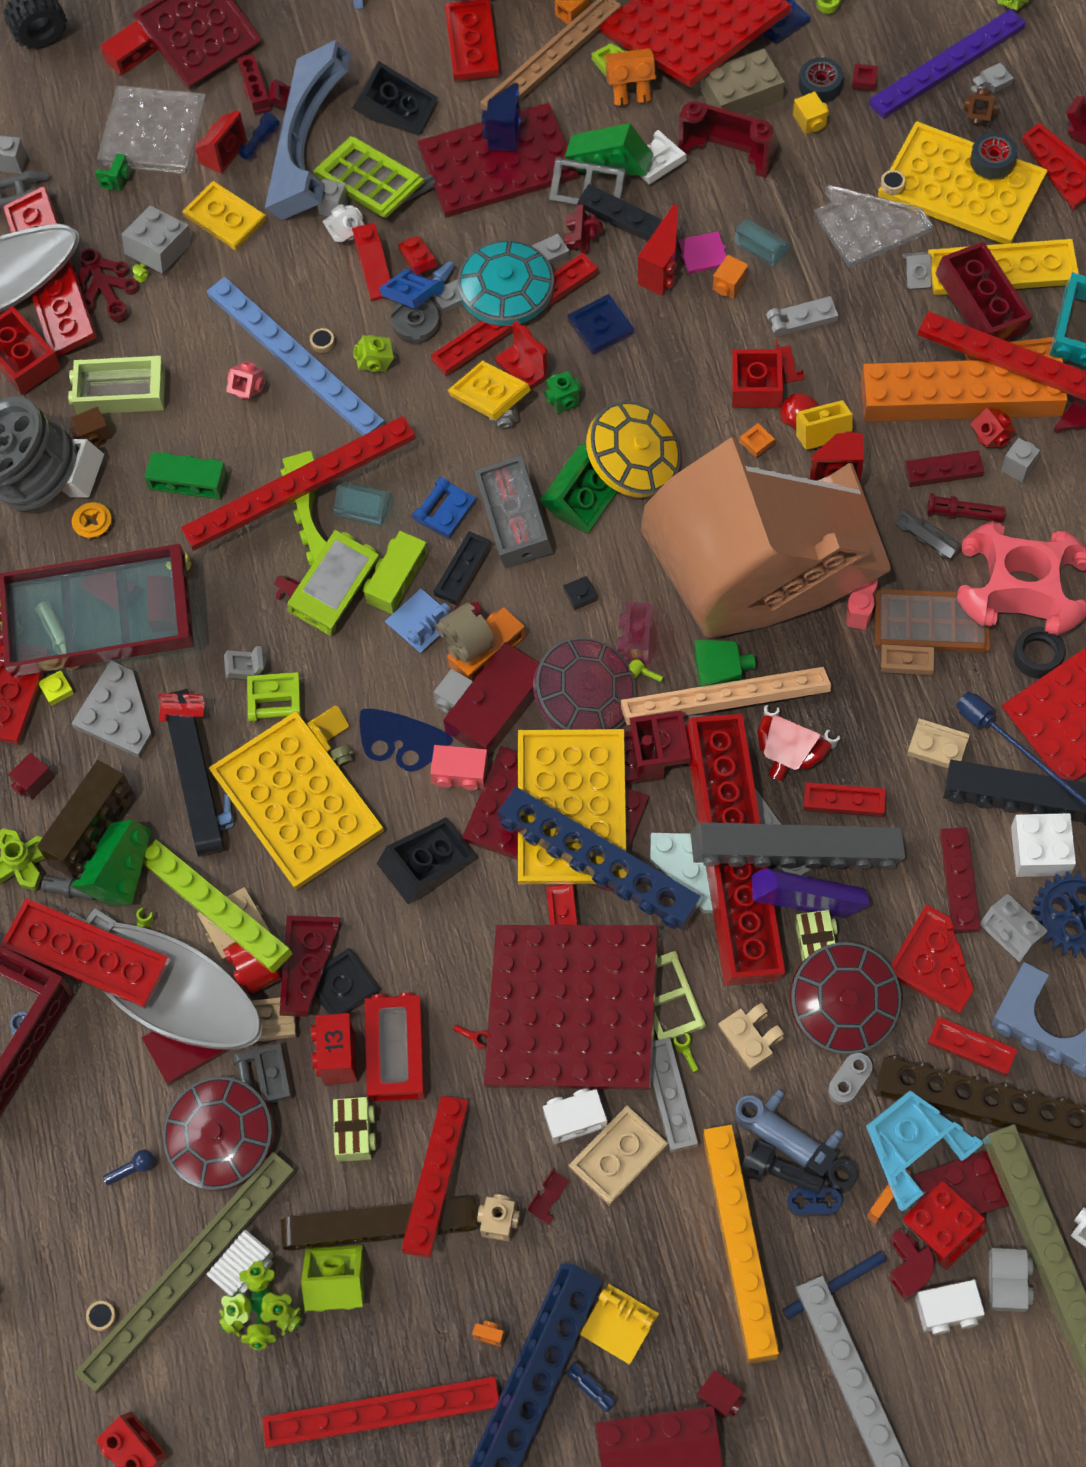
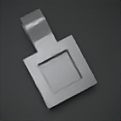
M999 63L982 71L980 76L975 77L973 82L976 85L971 87V90L977 92V88H985L995 93L1012 85L1014 78Z

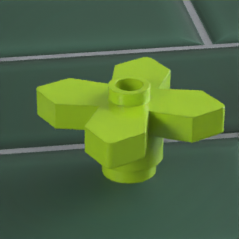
M1 829L0 883L16 875L21 888L33 891L38 889L42 876L33 864L45 859L37 847L43 837L35 836L27 843H23L17 831Z

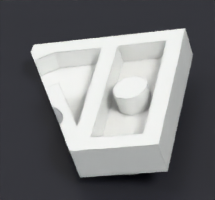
M657 130L654 133L653 142L651 145H647L653 152L647 176H639L648 184H651L685 162L686 154Z

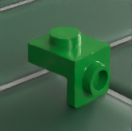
M117 153L109 171L96 169L95 175L99 186L107 190L121 191L125 180L130 177L131 166L128 164L125 154Z

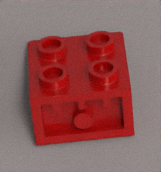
M518 321L512 323L514 345L496 356L495 363L504 372L527 383L530 389L533 390L548 379V352L542 342H537L532 337L530 330L526 326L522 327Z
M940 1182L903 1218V1222L936 1252L937 1263L945 1271L986 1233L985 1218L945 1182Z

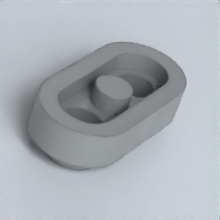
M855 1053L847 1057L829 1084L828 1094L834 1103L847 1105L855 1099L872 1072V1062L868 1056L862 1053ZM861 1063L864 1068L856 1070L853 1064ZM845 1085L848 1091L840 1092L838 1086Z

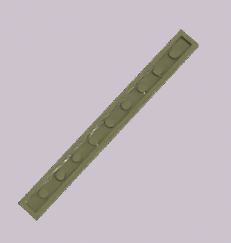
M273 1152L75 1371V1374L98 1394L295 1173L294 1169Z

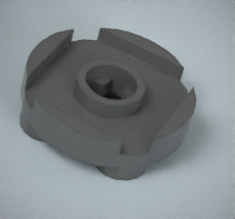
M428 299L415 309L398 302L392 310L391 323L395 334L402 340L411 342L414 345H419L424 340L432 337L440 325L437 307ZM418 316L420 317V319H419L420 321H419V322H416V323L411 322V319H410L411 317H413V318H417Z

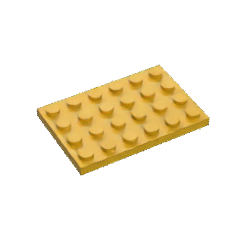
M916 121L890 170L899 171L904 175V189L898 194L891 195L885 193L880 187L878 196L1002 244H1010L1046 177L1047 169L1016 158L1015 166L1010 174L1000 179H986L979 176L970 164L974 142Z
M297 711L209 767L213 777L295 891L384 832L382 825Z
M624 729L518 730V788L626 851ZM527 815L521 820L524 823H532L535 818ZM548 829L544 834L548 837H554L558 834V831ZM518 833V884H596L592 880V876L585 872L580 874L570 868L567 861L561 858L559 860L552 858L546 853L545 848L538 844L536 846L529 844L523 839V835ZM572 842L567 848L576 851L581 848V845ZM594 856L590 861L593 864L599 865L604 862V859L600 856ZM616 870L613 875L621 879L626 877L627 873L624 870Z

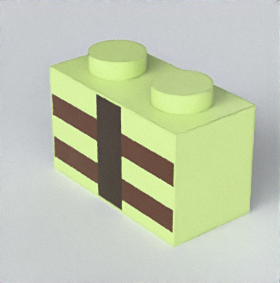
M829 910L796 914L795 928L802 962L817 949L835 943L834 935H837V924L835 918H830Z
M367 1097L333 1100L334 1151L337 1161L371 1159V1151L376 1150L375 1133L370 1131V1123H375L374 1106H370Z

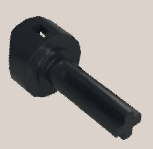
M759 1140L754 1141L752 1152L745 1157L741 1168L743 1176L762 1183L765 1176L767 1177L770 1174L814 1193H820L824 1183L823 1178L774 1159V1146Z

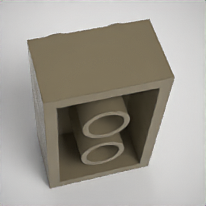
M761 49L718 66L701 79V92L709 105L744 115L782 101L784 80L766 50Z

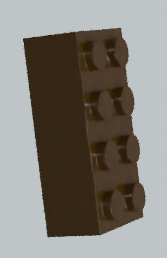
M97 759L37 845L49 866L75 879L85 871L84 865L89 861L93 853L97 851L96 846L110 823L118 822L122 811L127 809L133 801L134 793L124 773Z

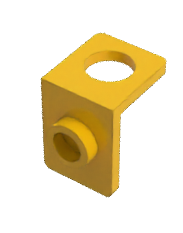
M336 705L307 723L314 736L327 751L331 749L327 741L349 727L341 710Z

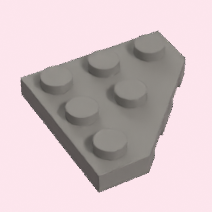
M110 661L71 724L73 728L141 758L153 735L133 670Z

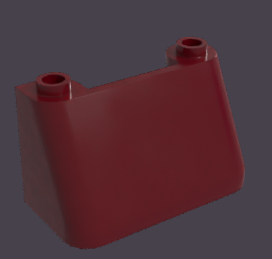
M697 101L685 104L679 115L678 148L689 156L691 150L695 147H700L699 149L704 150L709 141L750 153L748 163H754L756 167L755 175L767 177L778 152L779 144L773 126L769 122Z

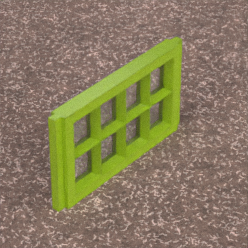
M351 136L313 170V174L320 180L327 179L345 183L347 195L386 218L424 183V179L419 174Z

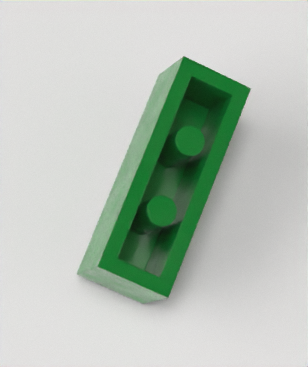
M151 452L144 478L148 489L152 491L221 500L228 474L224 462H220L217 459L206 460L198 459L191 455L177 456L168 452Z

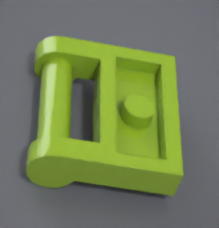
M299 672L247 676L249 722H257L258 719L287 717L295 711L302 717ZM292 701V706L257 709V703Z

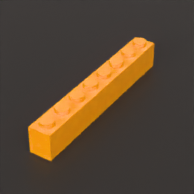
M732 1125L704 1129L703 1141L747 1362L750 1365L777 1360L779 1353Z

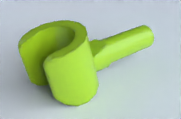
M141 263L140 265L136 264L133 266V278L140 283L145 282L149 276V271L146 270L147 265Z
M638 659L633 660L629 664L635 679L640 673L659 682L663 679V676L645 668V665Z
M142 907L136 913L137 926L148 928L154 922L153 913L151 912L148 918L142 919L145 913Z
M684 1032L686 1043L679 1044L676 1037H674V1046L678 1052L683 1053L684 1057H686L694 1073L699 1069L690 1050V1036Z

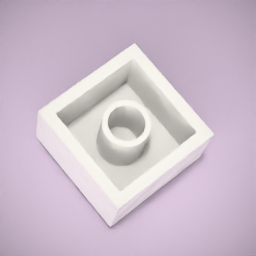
M1070 813L1016 815L1011 826L1016 877L1055 876L1056 874L1064 876L1066 871L1071 875L1076 861Z

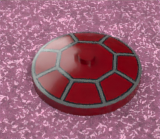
M841 942L817 949L800 964L791 982L789 998L794 1021L802 1034L810 1042L823 1050L837 1054H855L867 1051L881 1043L890 1034L898 1020L901 1008V990L898 979L889 963L880 954L861 944Z
M229 1077L204 1079L182 1092L171 1106L163 1129L165 1154L173 1170L187 1183L209 1191L230 1190L245 1184L269 1157L274 1142V1120L265 1099L248 1084Z

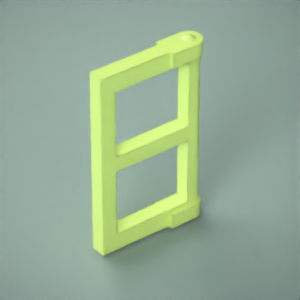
M676 951L658 957L657 968L672 963L682 988L655 997V1006L686 996L695 1021L663 1032L655 1013L654 1030L658 1040L669 1037L672 1040L674 1037L683 1036L684 1032L692 1033L706 1027Z

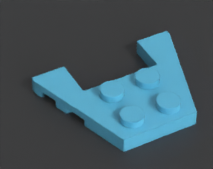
M912 1091L904 1094L866 1125L898 1208L901 1211L907 1209L923 1195V1192L905 1169L940 1139L944 1138L961 1161L983 1144L976 1136L972 1137L963 1131V1127L956 1122L952 1123L940 1115L939 1110Z

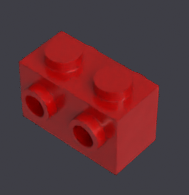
M132 1411L120 1415L95 1440L100 1446L101 1453L107 1459L112 1460L117 1467H159L169 1457Z

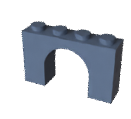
M1023 962L991 1026L1000 1035L1005 1037L1011 1036L1021 1041V1045L1032 1051L1038 1050L1046 1054V1058L1056 1064L1063 1063L1072 1068V1072L1076 1075L1086 1078V1029L1079 1035L1071 1038H1058L1048 1034L1040 1027L1035 1017L1034 1006L1049 974Z

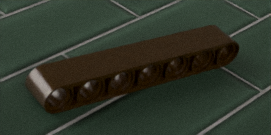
M467 1197L445 1200L437 1235L477 1230L479 1225L477 1222L476 1199ZM413 1203L281 1219L282 1249L295 1251L404 1239Z

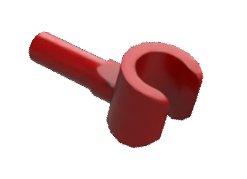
M457 1024L453 1028V1031L472 1040L475 1048L479 1050L484 1049L486 1046L480 1044L477 1038L481 1036L486 1039L487 1037L490 1038L489 1033L486 1031L475 1033Z

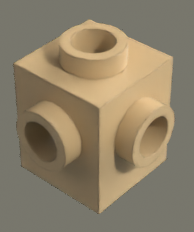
M496 1194L494 1198L486 1197L485 1205L480 1204L477 1222H482L480 1228L482 1237L510 1242L512 1228H518L520 1211H516L515 1202L510 1201V1197Z

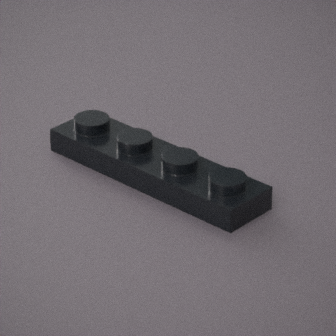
M589 183L577 205L583 204L585 211L646 241H649L662 222V219Z

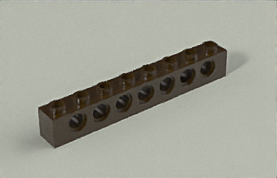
M891 1055L889 1058L883 1057L874 1096L897 1101L904 1094L912 1091L939 1110L940 1113L999 1128H1006L1015 1124L1018 1133L1086 1150V1105L1084 1107L1075 1105L1073 1101L1059 1097L1056 1100L1047 1098L1039 1091L1030 1090L1028 1093L1019 1091L1011 1084H992L983 1077L961 1076L960 1072L951 1069L944 1071L933 1069L932 1065L918 1062L917 1064L905 1062L904 1058ZM904 1075L910 1076L914 1080V1084L910 1086L904 1085L900 1077ZM935 1082L941 1086L942 1091L938 1093L932 1092L928 1088V1084ZM962 1089L967 1091L970 1098L967 1100L960 1099L956 1095V1090ZM984 1097H993L997 1101V1106H988L984 1102ZM1012 1104H1021L1025 1108V1113H1016L1012 1109ZM1040 1111L1050 1112L1053 1120H1044L1040 1115ZM1068 1118L1078 1119L1081 1123V1128L1072 1127L1068 1122Z

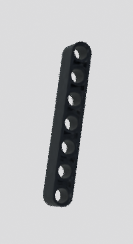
M186 688L167 694H178L179 703H186L182 695L189 694V691ZM168 715L167 723L197 855L200 857L225 850L217 820V812L195 717Z

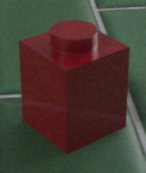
M31 752L8 774L13 782L11 785L12 789L21 797L25 794L31 800L54 779L50 769Z
M716 1370L711 1373L696 1396V1399L707 1407L714 1406V1412L724 1420H726L729 1414L734 1417L744 1404L740 1399L743 1391Z

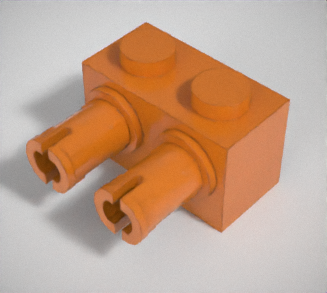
M650 48L604 54L606 78L609 85H613L615 105H621V98L623 105L629 103L627 83L636 82L637 102H644V98L646 102L652 100L650 80L655 79L654 56Z

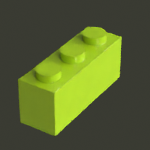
M399 531L396 538L390 540L384 558L379 559L375 567V574L364 585L363 592L367 604L390 614L397 610L428 556L427 542L402 531Z

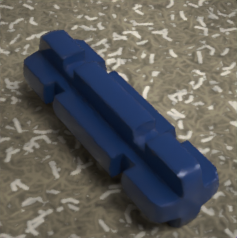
M578 1362L573 1363L566 1372L567 1376L572 1381H577L578 1386L594 1402L598 1401V1406L604 1412L610 1411L616 1404V1399L609 1392L606 1393L605 1388L589 1373H585V1369Z

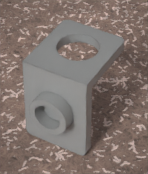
M927 252L902 254V258L906 259L907 288L931 287V254Z

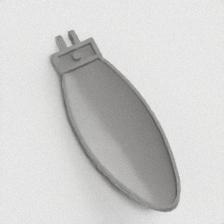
M53 224L0 236V313L35 293L68 262L79 242V233L75 229L63 224Z
M94 908L86 920L73 912L69 913L68 916L169 957L170 962L146 1009L104 992L113 1003L141 1025L167 1038L185 1044L213 1049L233 1050L246 1048L260 1039L262 1035V1022L250 999L220 966L198 950L162 933L134 925L117 923L96 908Z

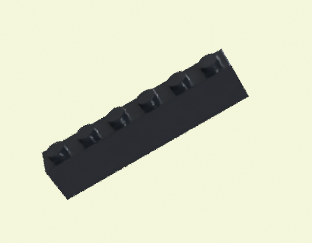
M950 759L943 799H949L950 802L956 804L972 803L985 809L991 807L1001 808L1008 813H1070L1071 822H1081L1086 825V805L1051 776ZM1063 779L1086 798V782Z

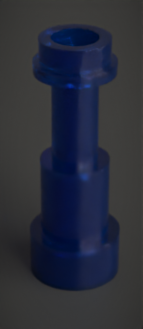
M265 112L259 120L260 124L253 131L252 138L246 145L242 144L239 147L238 154L244 160L248 161L250 158H253V151L260 142H264L271 132H275L280 125L279 120L273 114Z

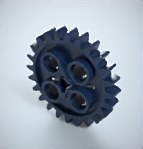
M1066 871L1064 879L1056 874L1053 879L1054 883L1047 879L1044 884L1045 888H1039L1037 892L1039 896H1035L1033 904L1036 906L1032 908L1031 914L1036 915L1035 919L1047 930L1042 942L1043 944L1050 941L1053 942L1051 950L1054 951L1058 947L1062 948V956H1065L1069 950L1072 951V956L1075 959L1079 952H1082L1086 958V934L1084 932V929L1086 931V901H1081L1076 897V894L1079 893L1086 896V878H1081L1080 871H1077L1074 878ZM1059 904L1063 907L1064 911L1057 912L1052 908V905ZM1065 928L1075 929L1077 935H1069Z

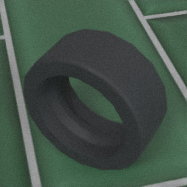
M1031 627L1022 632L1017 639L1013 658L1015 665L1022 673L1029 677L1040 679L1062 664L1066 648L1060 635L1048 634V632H1045V627ZM1032 641L1044 642L1054 650V659L1047 664L1034 663L1025 656L1024 647Z

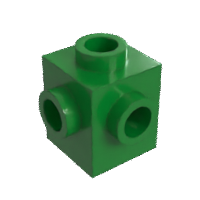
M569 371L554 374L546 380L547 390L544 391L547 402L550 405L552 404L557 414L580 405L579 392H581V386L577 378H572Z

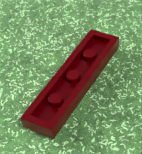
M967 827L940 829L939 836L949 915L954 927V934L979 932L981 928Z

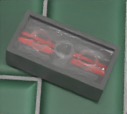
M522 455L474 470L497 549L505 569L553 553Z

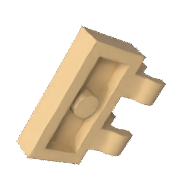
M762 1003L755 1006L746 1015L742 1009H739L718 1023V1027L750 1071L772 1057L773 1052L770 1047L784 1039V1033L778 1025L770 1029L763 1037L755 1029L754 1025L768 1017V1011Z

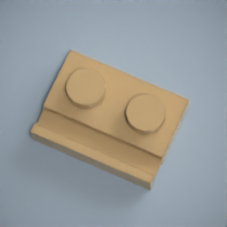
M919 718L907 756L948 768L950 759L962 760L970 734Z
M280 997L251 1001L262 1022V1035L257 1042L296 1037L295 1016H280Z

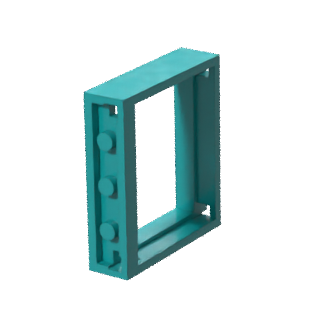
M1072 272L1064 289L1049 355L1086 367V343L1064 337L1073 298L1086 301V276Z

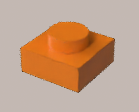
M757 423L740 436L739 442L757 458L774 445L775 438Z
M484 1321L483 1325L475 1323L472 1333L475 1340L502 1348L505 1334L504 1331L500 1330V1325L489 1321Z

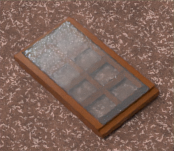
M881 589L876 590L874 648L881 649L882 644L934 647V651L989 652V626L983 625L982 627L963 611L957 602V592Z

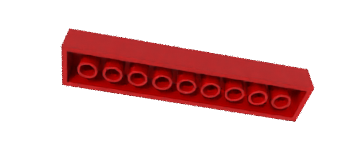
M743 714L690 717L685 729L691 755L690 770L699 823L761 824ZM720 863L717 866L710 867L706 866L724 986L775 982L785 974L774 905L753 901L752 875L762 869H768V867L759 868L755 867V864L731 867L729 863Z

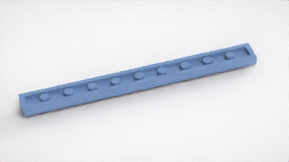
M223 277L207 290L208 296L358 433L364 436L385 425L384 420L226 277Z

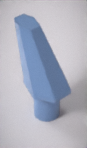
M450 261L432 274L434 276L433 280L437 279L444 283L455 267V264Z

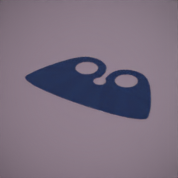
M362 709L360 711V734L365 754L368 758L375 761L386 760L391 757L395 750V741L401 740L403 746L397 751L396 762L405 771L412 772L425 767L432 762L434 745L449 746L453 741V738L446 732L407 716L378 709ZM379 740L386 742L388 745L387 752L380 756L375 755L371 750L373 743ZM410 750L415 751L419 756L418 762L411 766L404 764L402 761L403 754Z

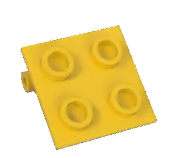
M608 1284L606 1289H603L597 1305L579 1335L630 1365L659 1313Z

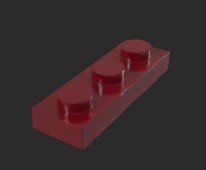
M979 450L907 460L904 464L909 487L983 477L984 475Z

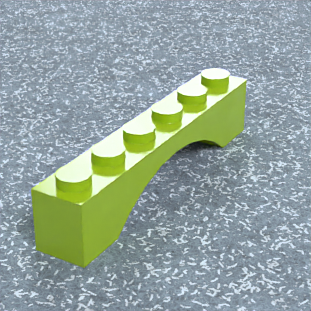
M307 451L283 458L285 468L280 469L281 474L284 476L314 461L312 452ZM317 489L290 502V504H296L297 509L293 510L297 525L302 524L304 529L299 531L303 546L308 545L310 549L309 552H306L310 567L327 543L318 533L312 521V505Z

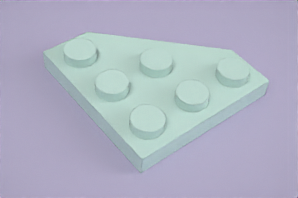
M651 833L650 862L671 879L700 895L701 899L698 908L703 913H713L706 866L703 863H693L691 834Z

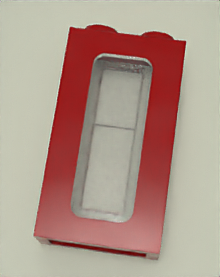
M405 992L399 994L398 997L376 994L371 996V998H366V1082L369 1102L424 1100L423 1018L420 995Z

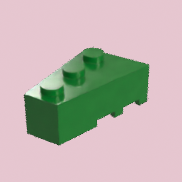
M631 123L573 134L565 154V158L569 160L619 169L623 168L626 169V175L647 176L653 157V152ZM574 167L578 172L587 171V169ZM593 171V173H604L599 171Z
M134 820L110 823L96 846L97 851L95 855L84 865L85 871L79 880L74 881L71 887L110 907L132 904L151 829Z

